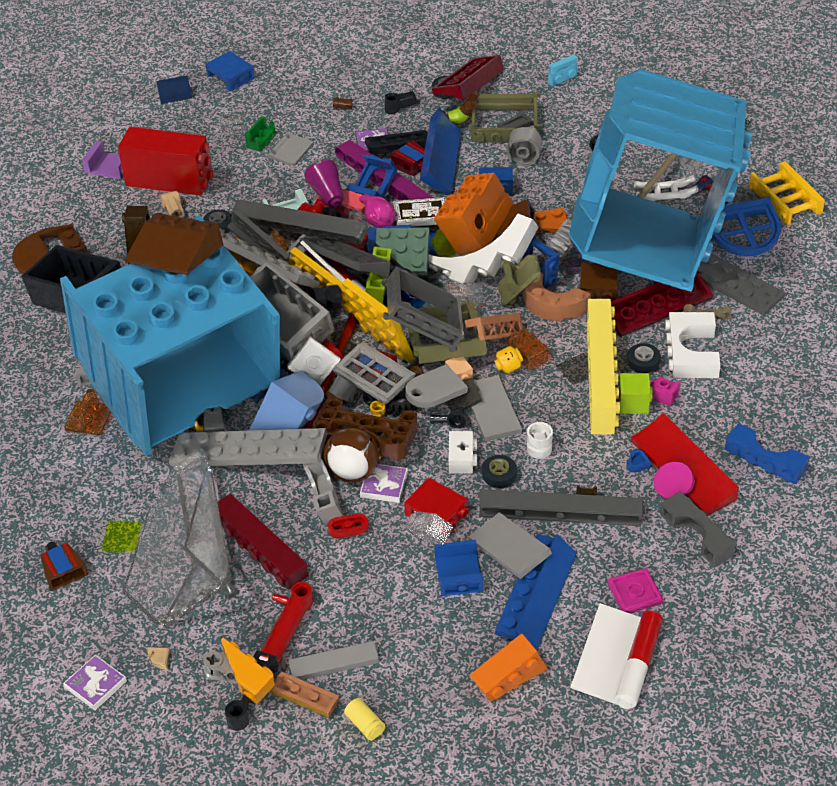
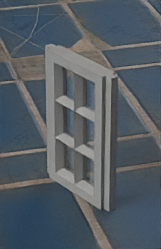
M364 342L359 343L333 369L334 373L384 404L389 403L406 387L409 380L415 377V373Z

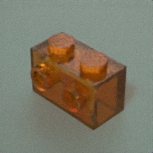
M526 328L508 337L507 347L518 348L523 358L521 363L529 371L548 362V347Z

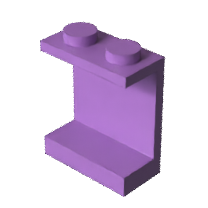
M96 140L82 159L84 172L121 179L123 171L119 154L104 152L103 142Z

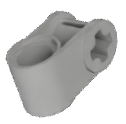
M211 651L205 654L203 658L205 677L210 680L237 684L225 653Z

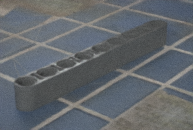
M237 200L233 209L235 207L238 208L257 226L360 245L368 230V226L361 221L251 201Z

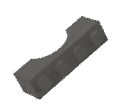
M681 491L661 502L660 515L673 528L689 527L702 535L704 540L702 542L701 555L711 565L716 567L734 556L736 545L734 540L727 536L718 524L712 522L705 512L695 506L692 500Z

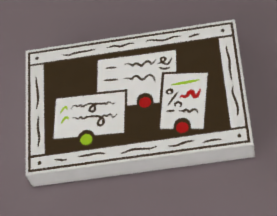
M445 197L393 201L397 226L437 225L434 218L445 202Z

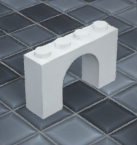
M669 312V320H665V331H669V333H666V344H670L667 347V357H671L668 362V369L672 371L673 378H719V352H696L685 348L681 344L684 340L690 338H714L716 327L714 312Z

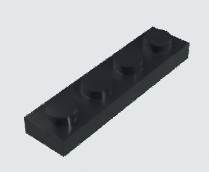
M421 130L365 137L364 143L370 153L397 150L412 140L422 147L426 146L428 132Z

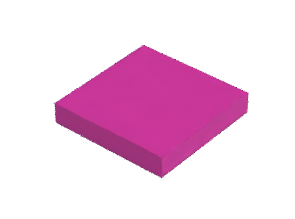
M647 568L607 579V584L621 611L633 613L663 604V598Z

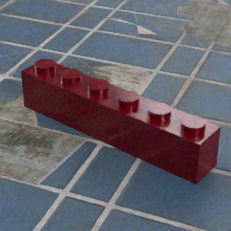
M231 493L215 503L218 524L224 528L225 533L229 537L236 539L241 549L245 548L254 561L258 560L267 573L271 572L278 584L285 585L288 589H291L295 583L301 582L309 576L307 563Z

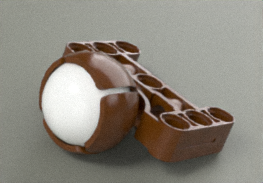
M338 397L328 398L313 423V429L326 428L328 433L323 452L324 463L329 471L333 470V475L342 481L356 483L372 475L378 465L379 455L393 460L404 459L417 434V413L411 410L403 411L398 420L346 411L343 410L342 399Z

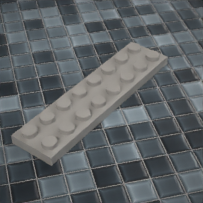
M219 228L223 244L226 248L261 266L268 262L286 278L297 284L309 287L320 285L321 282L314 279L315 275L308 272L304 273L301 271V268L294 265L290 266L288 265L289 262L283 259H276L275 255L268 252L264 253L262 252L263 249L250 246L249 242L242 239L238 240L237 236L227 233L226 235L224 233L225 230Z
M326 428L185 432L178 435L169 463L173 467H185L204 452H206L208 466L319 463L328 433ZM202 459L193 466H203Z

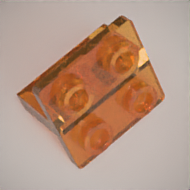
M87 389L83 400L75 402L64 426L65 431L94 435L102 434L111 412L105 404L99 403L95 390Z

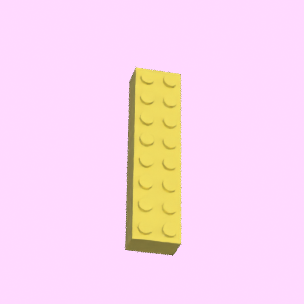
M588 299L587 348L591 434H614L615 427L619 426V416L616 415L620 413V402L616 401V399H619V388L615 387V385H618V374L614 373V371H617V360H614L617 356V347L613 346V344H616V333H612V331H615V320H612L615 309L611 307V299Z

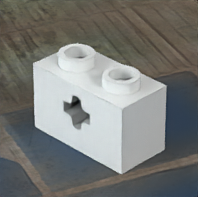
M449 431V473H473V466H477V454H473V451H477V439H473V431Z

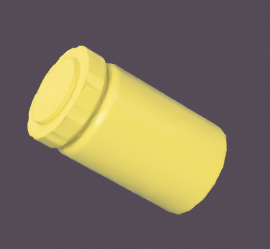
M361 698L352 700L346 706L344 714L368 740L372 741L383 733L385 724Z

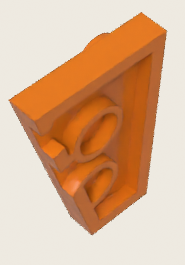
M563 208L535 212L536 224L539 226L537 232L549 231V233H556L562 223L567 220Z

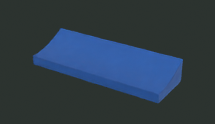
M439 107L430 118L420 180L443 194L449 195L453 187L461 129L453 124Z

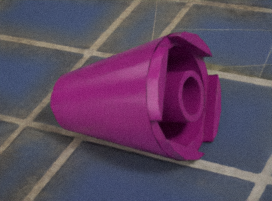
M323 159L321 160L322 163L317 165L316 163L311 164L304 173L306 182L329 207L335 208L340 206L344 198L337 166L334 161Z

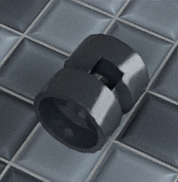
M327 285L325 289L323 286L311 287L310 297L325 309L326 307L330 310L341 308L342 296L339 285Z

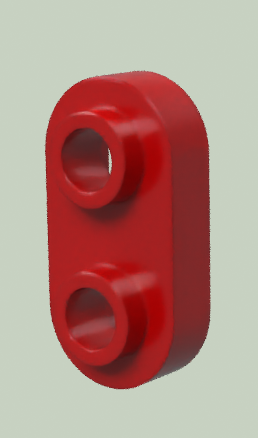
M364 514L336 517L328 523V533L333 538L360 535L369 528L368 518Z

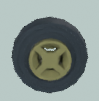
M505 455L491 456L482 464V478L492 487H507L516 479V464L510 457Z

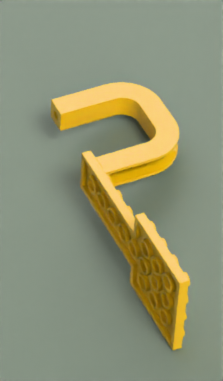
M296 247L290 250L292 258L287 261L289 262L288 265L297 266L302 269V272L315 275L314 279L320 281L319 286H323L324 289L327 285H339L343 308L346 312L354 314L360 322L359 327L364 333L370 332L376 342L381 341L383 346L388 351H394L401 361L405 360L410 364L415 360L400 323L392 319L385 320L383 318V313H388L387 307L348 278L343 282ZM227 248L236 261L239 259L245 261L247 259Z

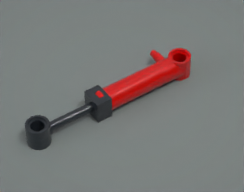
M307 582L295 583L291 587L290 597L280 594L272 595L273 601L283 604L285 607L261 650H256L253 657L262 668L264 666L269 668L274 676L279 669L278 663L303 616L313 605L312 587ZM245 695L242 696L241 700H233L225 707L227 725L234 731L243 730L249 724L247 706L250 699Z

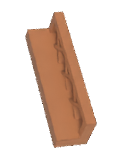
M520 313L465 320L466 328L477 327L480 341L524 335Z

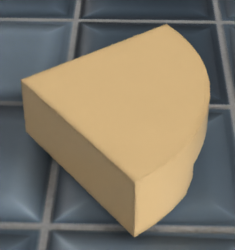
M148 647L147 651L151 663L160 669L167 670L170 649Z

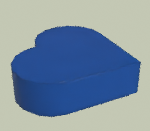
M633 450L630 453V458L627 460L626 467L628 471L636 473L651 468L652 463L643 451Z

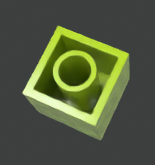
M620 373V414H649L650 402H652V386H650L649 373Z

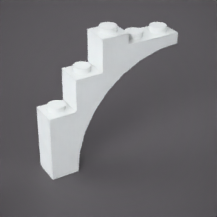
M517 214L503 234L488 246L477 252L453 258L437 257L428 254V268L435 272L438 270L442 271V274L453 282L454 287L460 290L463 288L470 290L478 274L485 277L487 275L495 277L503 260L519 264L539 226L533 219Z

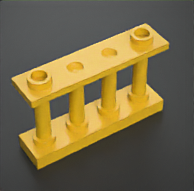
M786 161L779 164L778 173L760 179L754 172L751 173L750 189L754 190L761 199L769 197L779 219L783 220L787 225L791 224L793 214L804 210H813L817 215L823 213L825 200ZM777 180L785 182V184L771 189L766 185ZM788 189L795 192L783 198H779L776 195ZM798 199L805 202L792 208L786 205V203Z

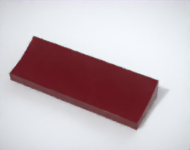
M501 56L472 58L432 88L433 95H449L464 101L474 91L476 92L504 70Z
M698 271L694 277L692 292L660 282L611 301V307L615 309L614 318H612V320H615V331L620 337L669 317V312H682L685 305L691 304L696 306L712 299L714 295Z

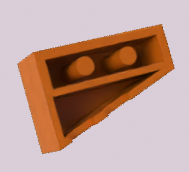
M521 633L471 673L470 677L491 702L548 668L537 650Z

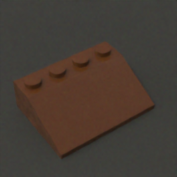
M156 213L144 223L125 258V262L188 275L224 245L219 225L208 221Z

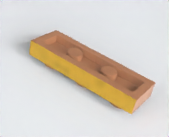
M282 671L274 681L275 686L270 690L276 696L328 718L340 701L339 695Z

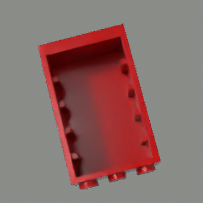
M129 126L118 145L125 186L168 192L177 191L178 193L202 196L204 190L208 188L209 180L213 178L211 157L208 152L209 143H207L206 136Z

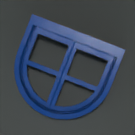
M769 197L725 205L723 212H726L724 221L738 219L742 229L728 232L720 231L719 234L714 232L712 236L714 241L729 253L738 256H756L768 252L776 245L781 233V223ZM766 214L770 224L754 227L748 226L745 217ZM771 228L769 238L757 245L752 232ZM744 233L749 246L737 245L726 237Z

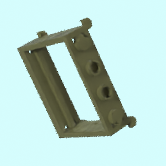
M539 92L534 94H480L476 99L477 106L472 110V124L468 125V130H471V142H508L512 130L517 129L475 128L476 110H534V128L541 130V125L537 124V98H540L541 94Z

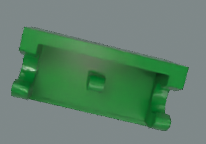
M261 116L245 134L247 148L261 152L277 134L273 120L270 121L269 126L266 123V118Z

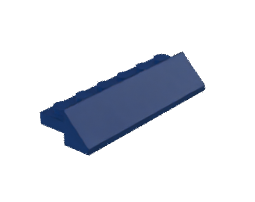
M537 533L535 538L549 547L552 554L521 579L517 578L496 626L495 635L514 640L522 633L536 650L538 649L576 556V551L558 534L555 538Z

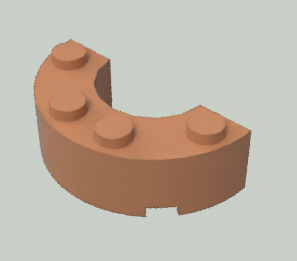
M541 273L540 280L537 283L532 282L522 291V298L527 309L536 316L552 321H563V319H575L584 315L588 309V299H591V293L576 287L565 293L551 292L543 287V274Z

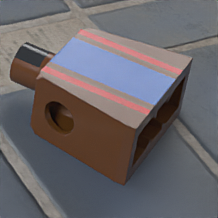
M50 542L45 547L46 552L40 555L50 591L88 575L84 561L67 543L58 546L56 542Z

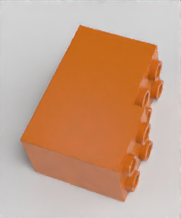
M483 173L465 177L456 194H450L446 197L445 202L434 218V221L458 255L471 254L491 244L511 206L514 204L508 193L504 191L505 188L495 173Z

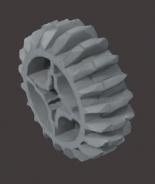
M570 219L562 223L548 245L549 248L560 255L559 264H561L574 245L568 236L572 222ZM544 254V259L547 260L549 257Z

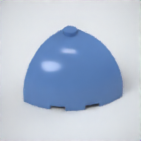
M302 370L271 382L250 430L301 429L316 415V411L324 399L322 388Z

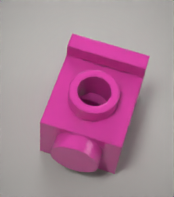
M660 376L657 380L650 382V386H652V399L671 406L679 395L680 382L676 381L675 383Z

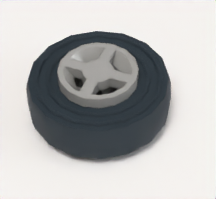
M639 343L633 345L628 350L627 363L632 370L640 373H649L659 367L661 355L655 346Z

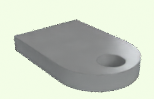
M446 364L409 380L406 385L405 395L412 405L430 408L467 393L468 387Z

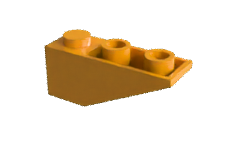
M222 638L223 651L240 692L255 704H258L275 686L273 672L266 666L262 668L257 664L256 659L248 653L245 655L240 651V647L235 642H228Z

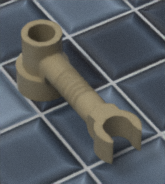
M687 304L683 308L684 312H714L715 317L722 318L723 320L731 319L729 313H732L729 306L719 308L718 310H695L693 305Z

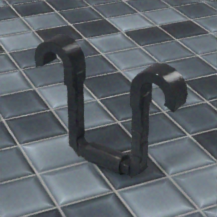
M390 264V272H393L395 267H398L435 286L438 284L439 279L413 273L410 269Z

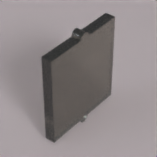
M584 353L556 365L563 373V377H566L572 385L589 378L588 357Z
M472 377L463 381L468 387L467 393L445 402L450 412L457 407L465 410L482 402L479 394L480 389L476 386Z

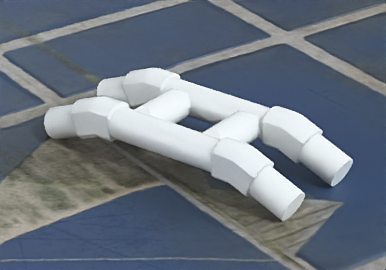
M693 174L674 181L656 182L650 190H654V193H648L644 199L655 202L658 200L690 197L698 192L697 186L678 191V188L689 185L696 181V178ZM635 181L634 188L643 189L648 182ZM671 188L672 192L661 193V189Z

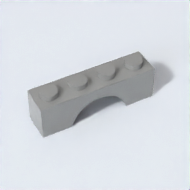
M322 453L319 463L303 464V467L315 496L312 498L316 512L324 525L327 526L331 519L341 517L343 513L330 471L324 463Z

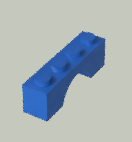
M740 423L736 425L726 439L725 450L730 454L743 458L750 464H755L769 473L782 477L785 481L797 484L808 469L809 456L792 448L784 452L766 450L757 442L756 431Z

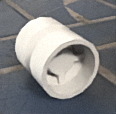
M535 422L528 427L527 452L530 456L543 459L551 454L553 429L549 424Z

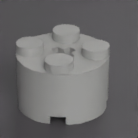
M521 127L512 130L506 149L509 160L521 166L533 165L540 156L542 147L540 134L534 127Z

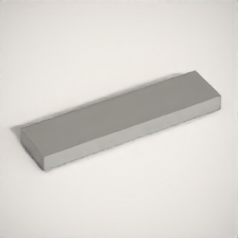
M374 641L288 661L291 675L305 680L379 663V658Z

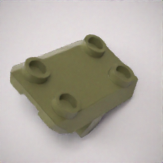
M527 255L517 265L507 260L501 262V267L505 273V276L498 284L501 305L503 307L508 304L513 305L517 295L532 282L537 283L540 280L541 272L537 256Z

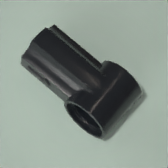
M410 91L402 94H386L385 112L387 114H396L401 108L415 105L417 103L415 93Z

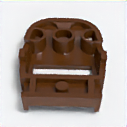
M72 224L49 227L21 240L13 250L12 260L17 270L24 274L49 252L42 241L52 236L53 238L58 237L63 247L88 253L87 247L81 241Z

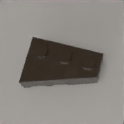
M127 205L125 213H122L127 254L144 223L150 219L148 206Z

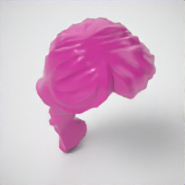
M368 194L359 197V201H363L366 204L365 216L370 225L378 228L394 225L396 212L392 204L383 197L369 196Z

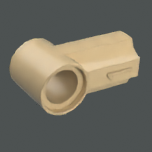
M177 191L160 195L162 206L167 210L168 215L184 217V211Z

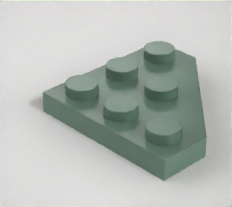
M429 227L376 229V247L392 249L391 260L396 265L410 269L413 273L427 275Z

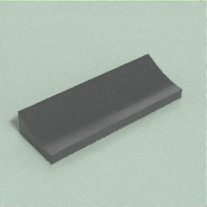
M320 237L300 238V242L304 241L316 253L358 271H368L385 279L389 277L390 262L341 241Z

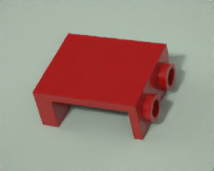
M429 477L404 502L406 516L412 518L416 513H419L441 525V536L443 537L449 531L452 532L461 518H466L469 513L468 498Z

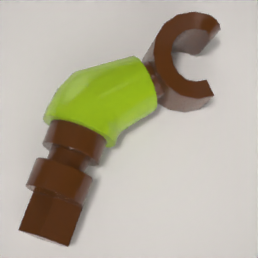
M474 91L465 101V104L449 111L448 114L444 111L443 113L453 124L465 122L471 116L472 110L476 108V99L480 94Z

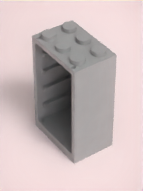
M268 262L259 266L250 276L252 281L280 314V356L288 363L310 336L321 344L335 331L329 311Z

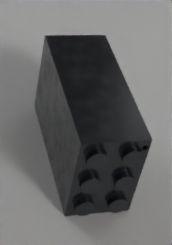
M56 245L29 268L21 278L33 304L66 314L60 278L66 276L74 288L77 289L122 267L119 261Z

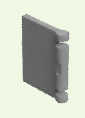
M287 132L271 152L267 154V157L295 166L314 144V141Z

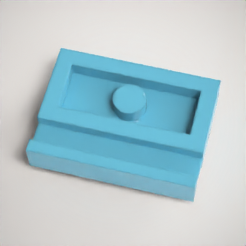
M571 55L548 65L550 71H548V84L554 86L577 76L578 63L576 60L578 57Z

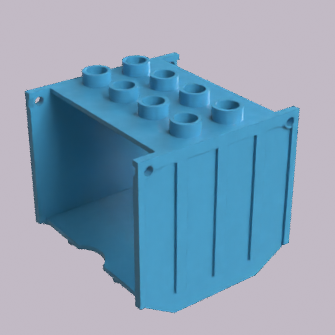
M640 68L636 72L617 78L611 109L605 113L587 167L582 193L577 196L568 235L582 254V259L692 292L694 277L700 262L707 263L713 249V242L710 241L713 233L719 234L726 215V212H723L725 203H732L736 194L738 182L735 180L737 174L740 171L744 172L749 162L751 150L748 147L751 142L752 133L745 131L747 101ZM627 139L719 167L700 216L690 215V212L610 189Z
M200 215L194 217V220L204 221ZM224 245L188 275L129 264L77 289L74 288L66 276L60 278L72 353L75 357H78L89 381L130 440L143 450L145 456L151 454V447L177 434H182L183 431L195 426L197 418L204 410L217 408L218 406L228 409L236 404L239 405L242 401L259 393L260 390L263 391L269 388L271 382L280 379V314Z

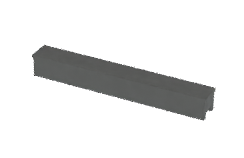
M480 489L479 517L493 518L500 512L508 519L641 526L644 498Z

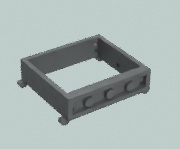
M395 267L388 279L382 280V286L387 287L388 313L384 312L383 318L385 320L392 319L449 347L450 352H455L457 350L456 346L464 337L460 298ZM401 290L446 311L448 324L402 302Z

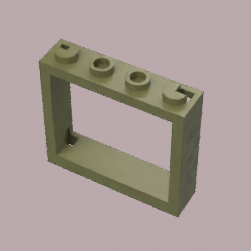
M473 301L461 303L462 321L479 318ZM436 306L418 308L448 323L446 311ZM470 327L473 338L461 340L456 346L457 350L455 352H450L449 347L441 343L422 345L418 332L408 328L414 357H418L419 364L459 357L487 355L486 340H479L477 327Z

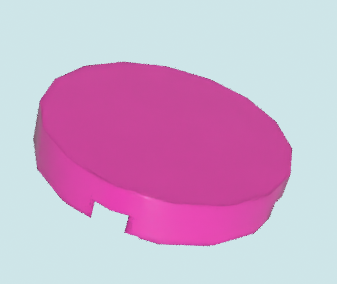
M670 462L663 465L656 472L653 480L655 490L665 500L680 491L687 495L692 491L695 483L693 473L687 465L681 462Z

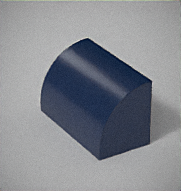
M188 76L156 81L161 104L192 99Z

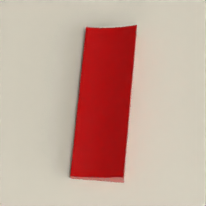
M664 413L643 430L631 436V442L646 454L658 470L670 462H681L689 467L694 475L695 483L692 491L685 496L689 497L700 510H703L706 516L737 500L739 487Z

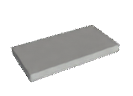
M499 375L465 383L468 387L465 396L484 442L522 433L521 425Z
M500 512L468 536L469 540H476L479 549L519 579L552 554L549 547Z

